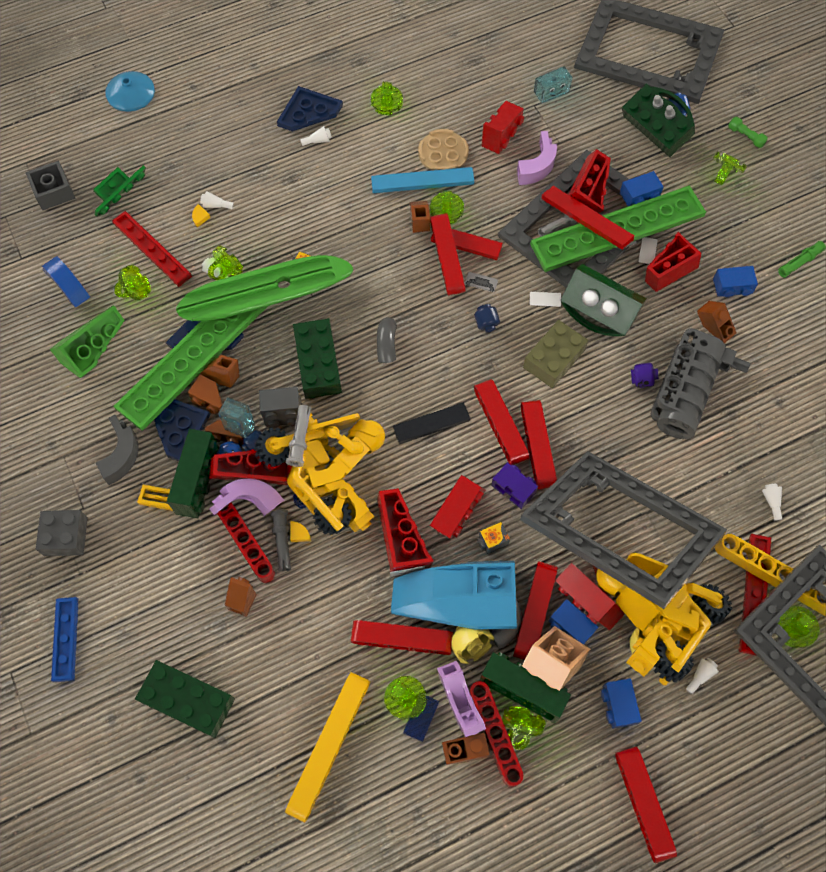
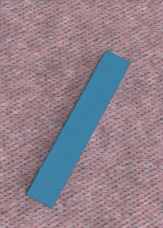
M473 168L371 176L373 193L474 185Z

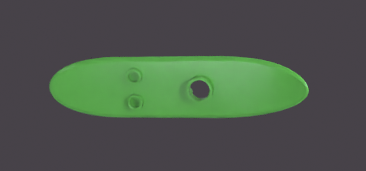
M328 255L294 259L200 286L185 295L178 303L176 311L180 317L191 321L222 319L315 293L346 279L352 274L353 267L344 259ZM282 281H287L290 283V286L279 288L278 284Z

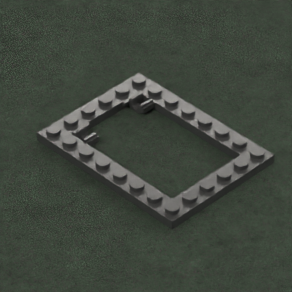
M601 0L574 68L641 88L647 83L650 87L662 88L674 94L682 93L687 96L688 101L699 104L725 29L620 0ZM612 16L688 37L686 43L689 46L700 49L693 71L687 73L686 76H682L680 74L681 71L676 70L673 78L596 57Z
M585 150L498 232L499 238L542 270L543 268L530 245L533 239L526 232L553 207L542 200L544 192L552 186L557 187L566 194L571 190L587 156L591 154L588 150ZM610 166L606 186L621 196L622 183L630 179ZM630 246L625 247L623 250L616 247L596 254L585 266L603 274ZM565 265L546 273L567 288L575 270Z
M589 451L527 508L520 518L522 522L663 609L666 608L727 531L726 528ZM594 483L597 486V491L602 493L608 486H611L695 534V536L657 579L571 527L570 525L574 518L561 506L581 487L591 486Z
M818 545L746 617L734 632L826 726V692L782 648L790 637L777 624L780 621L779 618L794 602L811 588L819 591L820 597L826 600V586L823 584L824 581L826 582V550L821 545ZM774 633L779 637L776 641L771 637Z

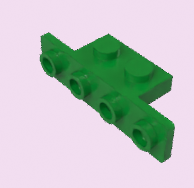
M143 165L130 178L119 167L111 172L93 189V192L104 201L95 209L94 215L96 217L100 214L104 215L110 209L108 206L112 203L116 204L122 198V193H128L133 188V183L136 180L139 182L145 177L146 167Z

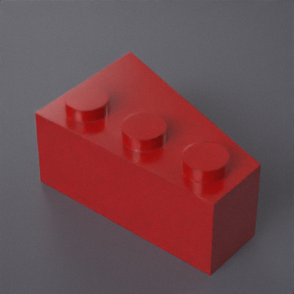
M505 101L497 109L498 114L496 116L492 115L490 117L491 121L483 124L482 147L497 154H500L502 149H506L510 137H514L518 125L521 126L524 121V108Z
M598 149L587 156L568 194L597 213H601L604 210L603 202L607 190L605 187L609 176L611 158Z
M677 232L675 238L647 266L645 282L655 292H658L699 268L702 253Z
M461 475L430 526L450 539H453L454 536L457 538L463 529V523L471 517L474 507L481 501L486 490Z
M573 563L555 580L560 585L558 589L566 597L571 595L574 598L572 603L580 610L584 608L588 612L586 616L594 624L599 622L608 630H611L625 615L620 606Z

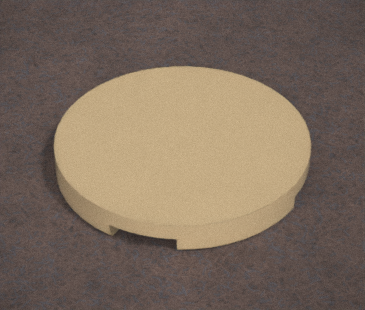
M438 129L429 132V135L420 141L418 147L421 163L431 171L461 168L466 163L469 152L465 138L449 129Z

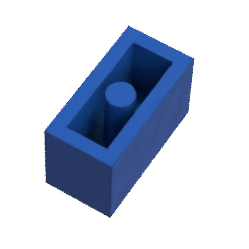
M652 171L624 181L620 194L627 206H631L660 196L664 186L656 173Z
M753 266L717 269L713 277L717 297L747 296L753 294L758 285Z
M568 599L562 603L549 619L551 628L557 627L582 644H585L599 628Z
M631 678L607 682L602 686L601 697L603 702L607 703L608 711H606V718L608 724H612V729L638 725L642 722Z

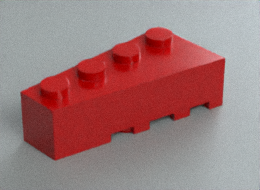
M252 449L243 452L214 455L211 458L209 478L233 481L256 479L268 484L288 485L287 479L293 466L286 464V461L274 467H271V464H268V466L264 465L265 462H260V457H256V451Z
M399 488L379 491L377 503L390 572L425 566V569L431 568L434 561L426 549L424 540L420 537L417 526L409 514V509Z

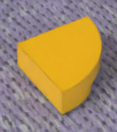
M199 204L192 212V218L197 228L211 218L210 214Z
M290 521V541H311L306 527L298 522Z

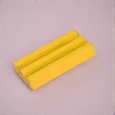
M142 485L137 501L139 505L173 511L169 504L143 499L167 502L168 497L147 494L145 491L169 495L170 489Z

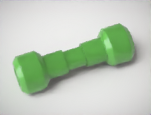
M737 116L728 125L732 131H739L741 134L748 136L757 148H762L768 140V137L763 133L758 134L750 130L743 124L742 119Z

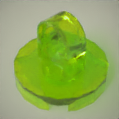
M383 81L382 86L376 88L371 94V106L379 114L392 115V112L399 111L402 108L403 95L397 87L392 86L391 82Z
M717 151L713 156L716 162L723 165L714 181L717 184H724L731 169L744 173L747 168L746 164L739 165L740 161L725 153L720 156V153Z
M443 191V193H439L431 200V216L447 213L450 224H453L463 216V200L458 195L452 193V191Z
M221 245L213 250L212 254L215 261L208 268V276L213 280L224 279L228 274L235 276L243 273V266L234 254L231 256L225 252L227 249ZM218 267L220 275L215 277L214 270Z
M127 265L119 272V281L114 288L115 295L122 298L130 297L136 301L143 300L151 291L146 275L142 276L139 273L141 270L138 267Z
M799 606L790 607L779 618L780 621L777 623L788 633L790 639L785 644L792 648H804L812 645L820 633L819 623L815 615L811 611Z
M401 676L394 679L385 691L384 702L387 710L400 720L417 717L424 710L427 703L425 687L416 678L411 676Z
M511 706L508 711L504 710L502 721L510 728L508 736L513 748L523 750L528 746L531 736L543 734L546 722L539 714H537V717L531 715V710L527 708ZM517 735H524L521 742H514V738Z

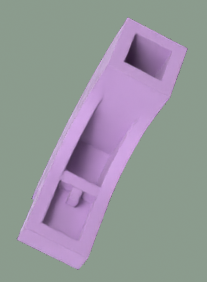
M541 131L539 145L541 154L531 160L518 161L517 176L519 185L539 182L553 169L557 144H552L548 131Z
M239 479L227 484L220 490L221 495L212 501L214 505L209 510L215 515L230 502L244 499L252 502L265 516L283 502L284 499L272 486L263 481Z
M454 661L437 668L445 694L461 732L464 733L465 737L485 730L484 721L475 707L458 662Z

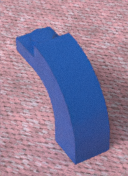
M58 256L42 265V270L56 283L74 307L79 306L90 298V295Z

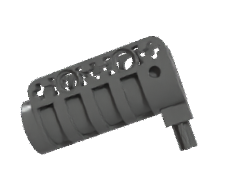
M687 329L674 351L651 409L652 419L657 421V426L662 432L678 439L693 438L719 369L728 372L731 367L747 373L751 364L736 358L737 351L726 348L724 342L719 338L697 329ZM689 336H693L692 342L688 343ZM682 350H686L684 356L681 355ZM679 363L682 365L681 370L677 369ZM670 381H674L672 387L669 386ZM667 394L670 395V398H669L668 401L665 400V397L667 396ZM659 408L662 409L660 415H658Z

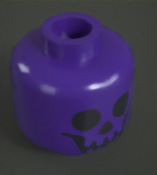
M652 363L635 364L634 369H631L632 384H635L637 388L654 386L655 380L659 379L658 368L654 369Z

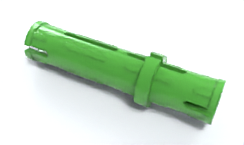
M818 241L813 246L805 248L801 254L778 269L779 275L786 278L805 263L813 261L818 254L826 250V245L822 241Z

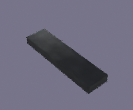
M463 402L393 425V430L400 445L469 422L471 418Z

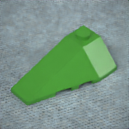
M113 305L63 338L50 350L64 367L79 378H82L97 365L98 359L105 352L110 340L114 338L125 320Z

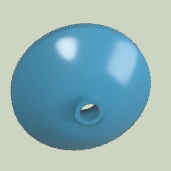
M127 71L116 75L107 84L105 90L108 103L113 108L125 112L136 111L145 107L153 99L155 93L152 80L147 75L136 71Z

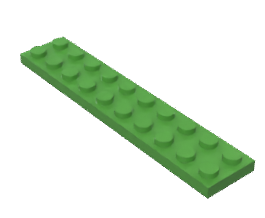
M689 185L602 216L635 235L634 241L704 217L706 211ZM580 223L533 239L530 242L545 272L617 247Z
M268 306L222 319L201 321L113 407L143 431Z

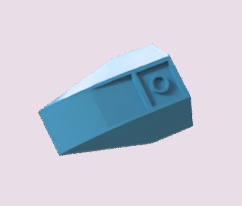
M474 561L428 568L397 577L393 581L391 614L469 629H517L515 561Z

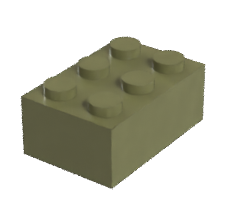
M558 319L525 357L523 368L553 389L584 353L588 339Z

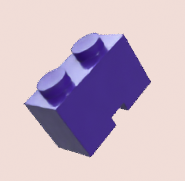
M508 462L495 475L491 484L502 495L505 493L510 495L511 498L509 500L521 510L536 494L538 488L536 482L531 477L524 476L517 466L510 465Z

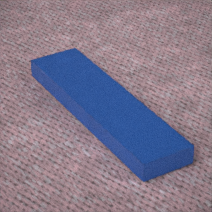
M77 597L56 599L52 682L75 681L79 601Z

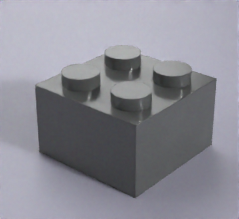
M59 160L25 172L34 196L42 210L76 199Z
M298 386L259 390L260 413L265 427L295 426L298 407L302 405Z
M81 510L40 511L35 549L43 556L84 555L88 517Z

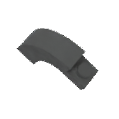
M116 415L109 417V420L118 437L117 446L112 454L96 462L103 479L108 485L120 480L131 470L137 459L139 449L137 436L131 426L127 427L124 420H119Z

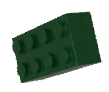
M330 319L293 324L305 399L342 393Z
M189 429L167 498V503L176 515L198 519L200 513L204 510L205 494L208 495L210 490L211 458L217 455V450L219 449L217 441L211 432Z
M493 652L479 681L485 682L490 689L555 724L560 719L571 697V694L567 692L568 689L564 686L560 691L551 688L538 676L531 675L522 666L523 664H514L509 661L510 658L505 654Z
M155 660L135 700L208 736L216 738L235 698L222 690Z

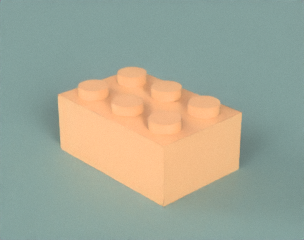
M554 626L532 645L522 666L531 675L538 676L544 680L549 687L560 691L580 670L591 649Z

